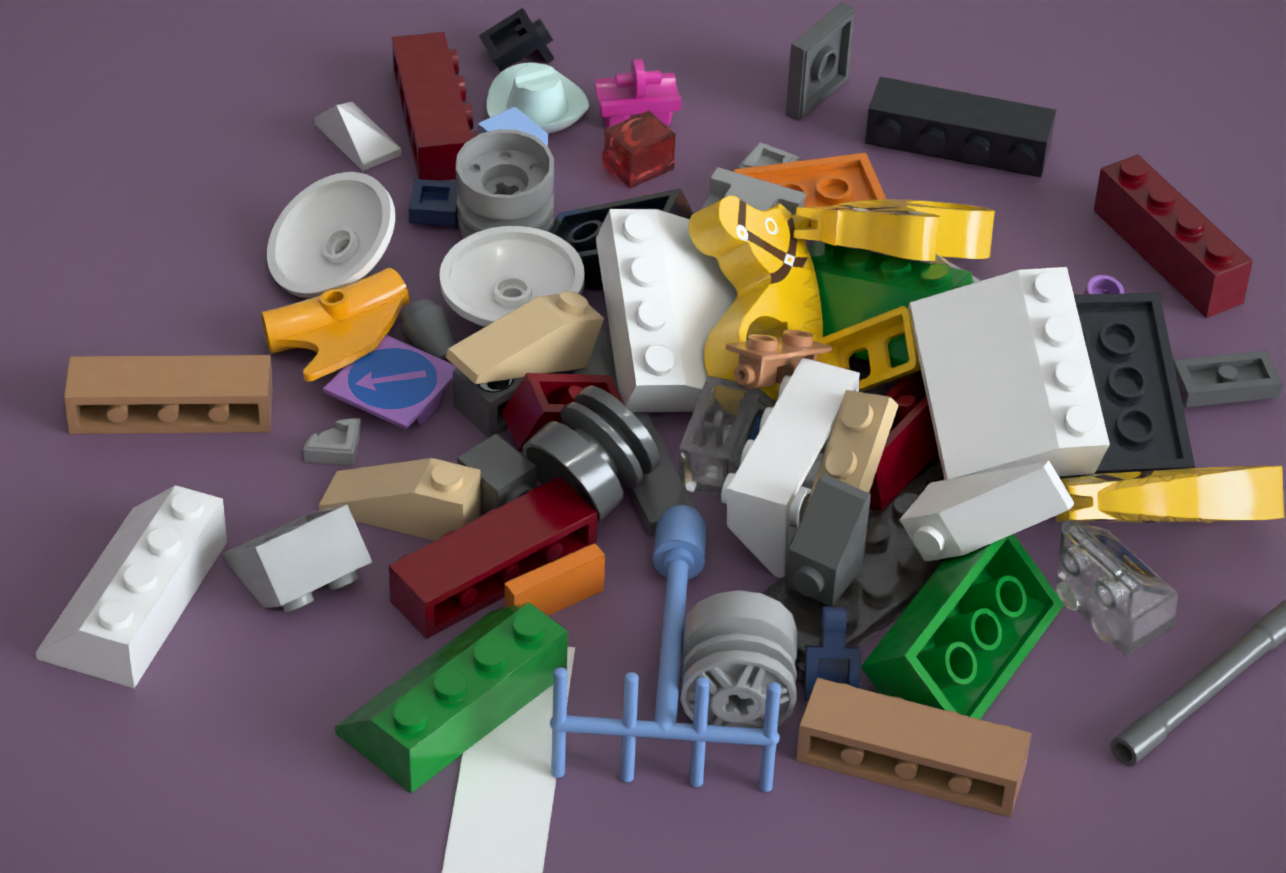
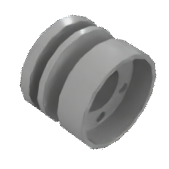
M493 130L481 133L467 141L457 154L456 160L457 226L463 238L482 230L501 226H524L549 232L554 222V157L549 147L536 136L519 130Z
M741 590L716 593L699 601L687 613L683 627L682 657L684 662L681 671L680 700L685 714L692 720L694 716L695 683L700 677H705L710 681L707 725L763 729L766 689L770 682H777L781 686L778 726L793 713L796 702L795 682L797 672L794 663L797 656V628L793 615L779 601L761 593Z

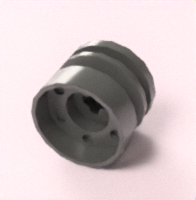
M590 385L583 388L575 396V403L566 404L561 409L560 418L563 424L556 421L546 423L523 445V455L537 466V480L541 485L560 476L597 511V523H599L622 501L623 490L621 486L629 489L637 487L642 482L643 475L650 474L660 465L661 456L655 441L639 419L617 398L601 388Z

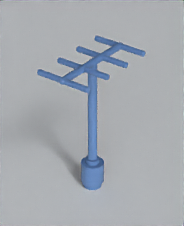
M686 505L673 506L667 509L658 519L655 528L653 563L659 574L666 577L667 580L654 721L637 720L639 677L634 672H629L624 677L623 719L567 715L568 671L562 667L556 668L553 675V715L550 719V727L552 729L551 774L554 777L560 778L565 774L566 732L622 736L620 779L626 783L634 779L636 737L692 741L689 782L693 787L703 785L706 742L762 746L759 789L762 792L772 790L776 744L780 739L777 732L781 693L780 684L770 682L767 685L763 729L707 725L710 681L705 677L698 678L695 683L693 724L676 723L687 584L689 579L696 577L703 570L706 556L707 527L696 509Z

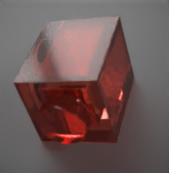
M648 110L604 129L603 164L610 174L615 175L631 189L674 170L676 134Z

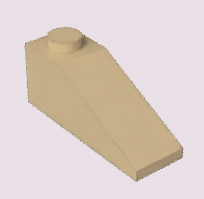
M563 291L560 294L538 296L448 348L445 357L474 384L521 378L526 373L548 374L586 368L604 317L588 304L584 296L576 292Z
M428 458L341 470L336 472L318 508L323 510L347 504L355 522L436 541L446 533L457 530L479 518L481 514L480 469Z

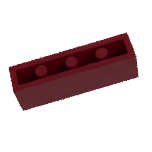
M445 32L392 37L393 74L418 179L454 180L456 179L457 154L467 141L479 135L478 131H470L473 130V114L471 104L463 103L466 102L463 75L456 76L459 75L456 48L449 49Z
M1136 154L1100 169L1093 211L1205 318L1244 303L1253 260L1140 155Z
M919 371L904 376L885 395L891 397L898 404V408L869 491L871 494L869 509L883 511L938 453L922 372Z
M559 476L540 487L532 488L521 497L499 508L488 511L484 516L446 533L440 539L413 553H408L398 559V561L390 564V602L428 639L504 598L505 582L595 544L597 539V511Z

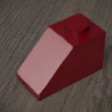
M526 373L502 411L518 451H523V445L546 423L556 421L563 424L560 418L561 409L566 404L575 403V396L587 386L592 385L601 388L624 404L612 376Z

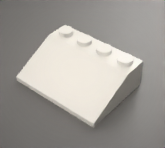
M610 209L596 237L618 391L625 406L631 412L732 411L721 401L711 386L705 369L704 348L709 333L736 300L737 291L721 271L717 259L700 252L692 242L689 235L690 219L658 209Z
M1067 267L1016 270L909 303L908 309L911 315L913 334L944 480L1048 460L1059 477L1095 474L1110 444Z

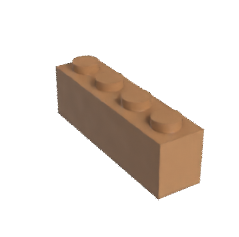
M270 355L69 356L64 393L69 434L271 432L273 383Z
M817 678L799 725L796 761L1011 818L1026 769L1032 733L1015 729L1008 725L964 716L953 711H945L906 701L899 697H891L852 687L848 684Z

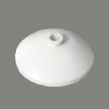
M358 172L330 175L305 188L285 207L271 231L267 245V263L273 278L287 292L302 298H314L327 290L339 289L363 279L382 258L393 234L395 207L390 194L375 178Z
M501 226L476 232L454 245L444 257L440 267V289L447 304L463 318L483 327L488 326L538 296L560 294L563 291H572L581 295L585 280L582 260L569 243L550 232L524 226Z

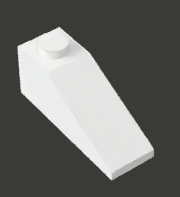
M1048 460L929 483L901 517L900 522L926 562L968 554L1068 511L1074 505V502Z

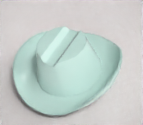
M521 63L503 70L496 76L488 92L486 107L489 117H493L515 106L550 134L561 131L580 119L588 110L589 102L585 93L576 84L554 70L553 67L539 63Z

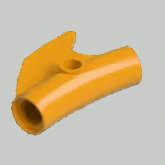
M389 267L345 287L327 290L320 296L261 312V319L270 354L294 348L313 350L318 354L303 370L304 380L311 382L375 350L394 325L400 310L408 305L409 294L401 276Z

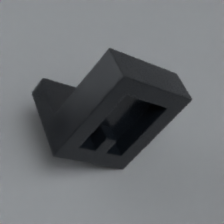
M521 8L479 35L500 72L536 49L540 51L547 63L555 59L547 44L554 41L540 18L532 22L524 8Z

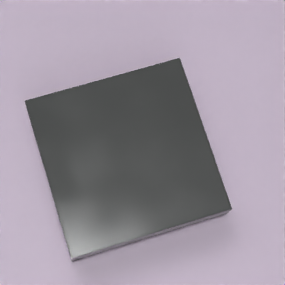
M841 2L791 44L786 116L796 121L802 120L849 79L855 19L854 7Z

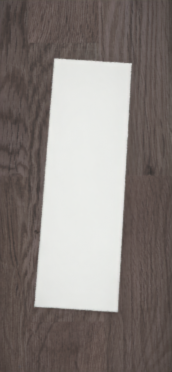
M568 647L567 653V702L575 647ZM553 685L462 754L442 873H543L556 777L551 774L552 729L550 727V719L553 715Z

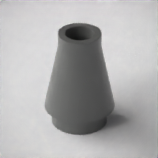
M429 299L411 304L404 310L400 318L403 336L417 349L451 363L445 356L448 348L455 345L444 308L440 305H435Z

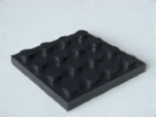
M1160 292L1074 295L1110 444L1095 474L1195 468Z

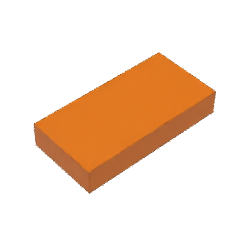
M595 543L505 582V608L529 602L549 616L603 592L605 554Z

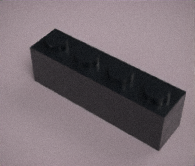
M880 77L868 108L865 144L1042 178L1051 147L1056 109Z

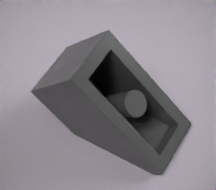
M826 474L820 477L789 548L787 587L798 591L806 597L814 598L833 607L863 568L870 493Z

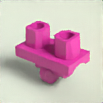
M632 59L631 73L615 74L613 78L594 79V91L601 117H604L608 130L623 129L630 123V115L645 114L647 124L652 126H666L671 123L673 111H681L682 99L677 91L674 72L661 73L660 70L645 71L642 59Z

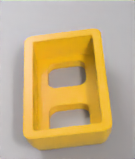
M905 306L898 307L825 336L818 341L833 347L832 352L818 354L819 362L850 370V356L867 349L871 372L867 378L859 381V392L867 391L921 370L909 309ZM905 334L909 361L892 368L888 348L891 339Z

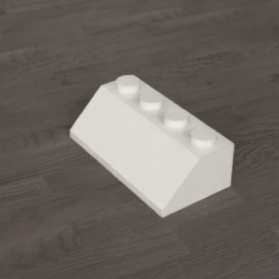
M802 358L792 376L786 375L783 378L779 388L778 401L774 408L767 407L764 411L759 434L756 439H749L746 442L741 456L740 467L736 474L729 473L725 479L721 501L727 504V527L775 577L785 579L787 576L789 548L805 511L845 391L859 392V372Z
M175 485L132 508L37 649V660L134 689L227 543L223 499Z

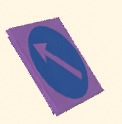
M386 335L375 350L345 366L323 388V392L406 430L415 420L418 426L421 427L440 407L443 391L453 381V370L457 367Z

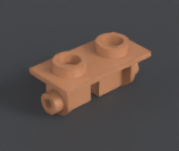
M801 330L783 331V337L778 338L769 335L753 334L748 336L747 342L726 344V350L740 354L739 364L735 368L734 377L736 382L746 389L774 386L776 382L781 384L786 375L792 376L802 358L818 362L817 354L832 352L833 348L813 341L812 333Z

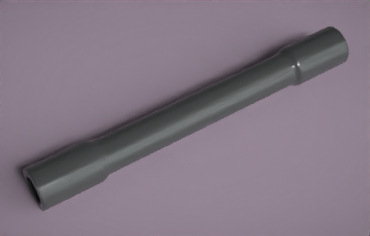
M1282 601L1251 627L1246 635L1152 712L1142 715L1111 741V750L1118 761L1126 766H1134L1166 739L1168 733L1261 656L1286 640V601Z

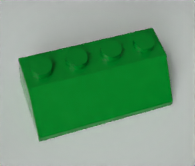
M822 241L807 247L814 265L819 287L823 337L898 307L905 306L908 308L910 302L974 283L971 271L951 268L945 264H930L873 253L866 249L834 246ZM905 334L891 339L888 345L891 365L899 366L907 363L909 355ZM867 349L851 355V357L869 360Z
M1012 534L968 554L945 558L864 661L861 668L880 694L899 697L906 701L981 719L1062 609L1064 603L1015 534Z
M529 602L492 610L335 726V734L408 792L413 793L460 757L471 746L553 685L554 670L558 667L567 670L568 630Z

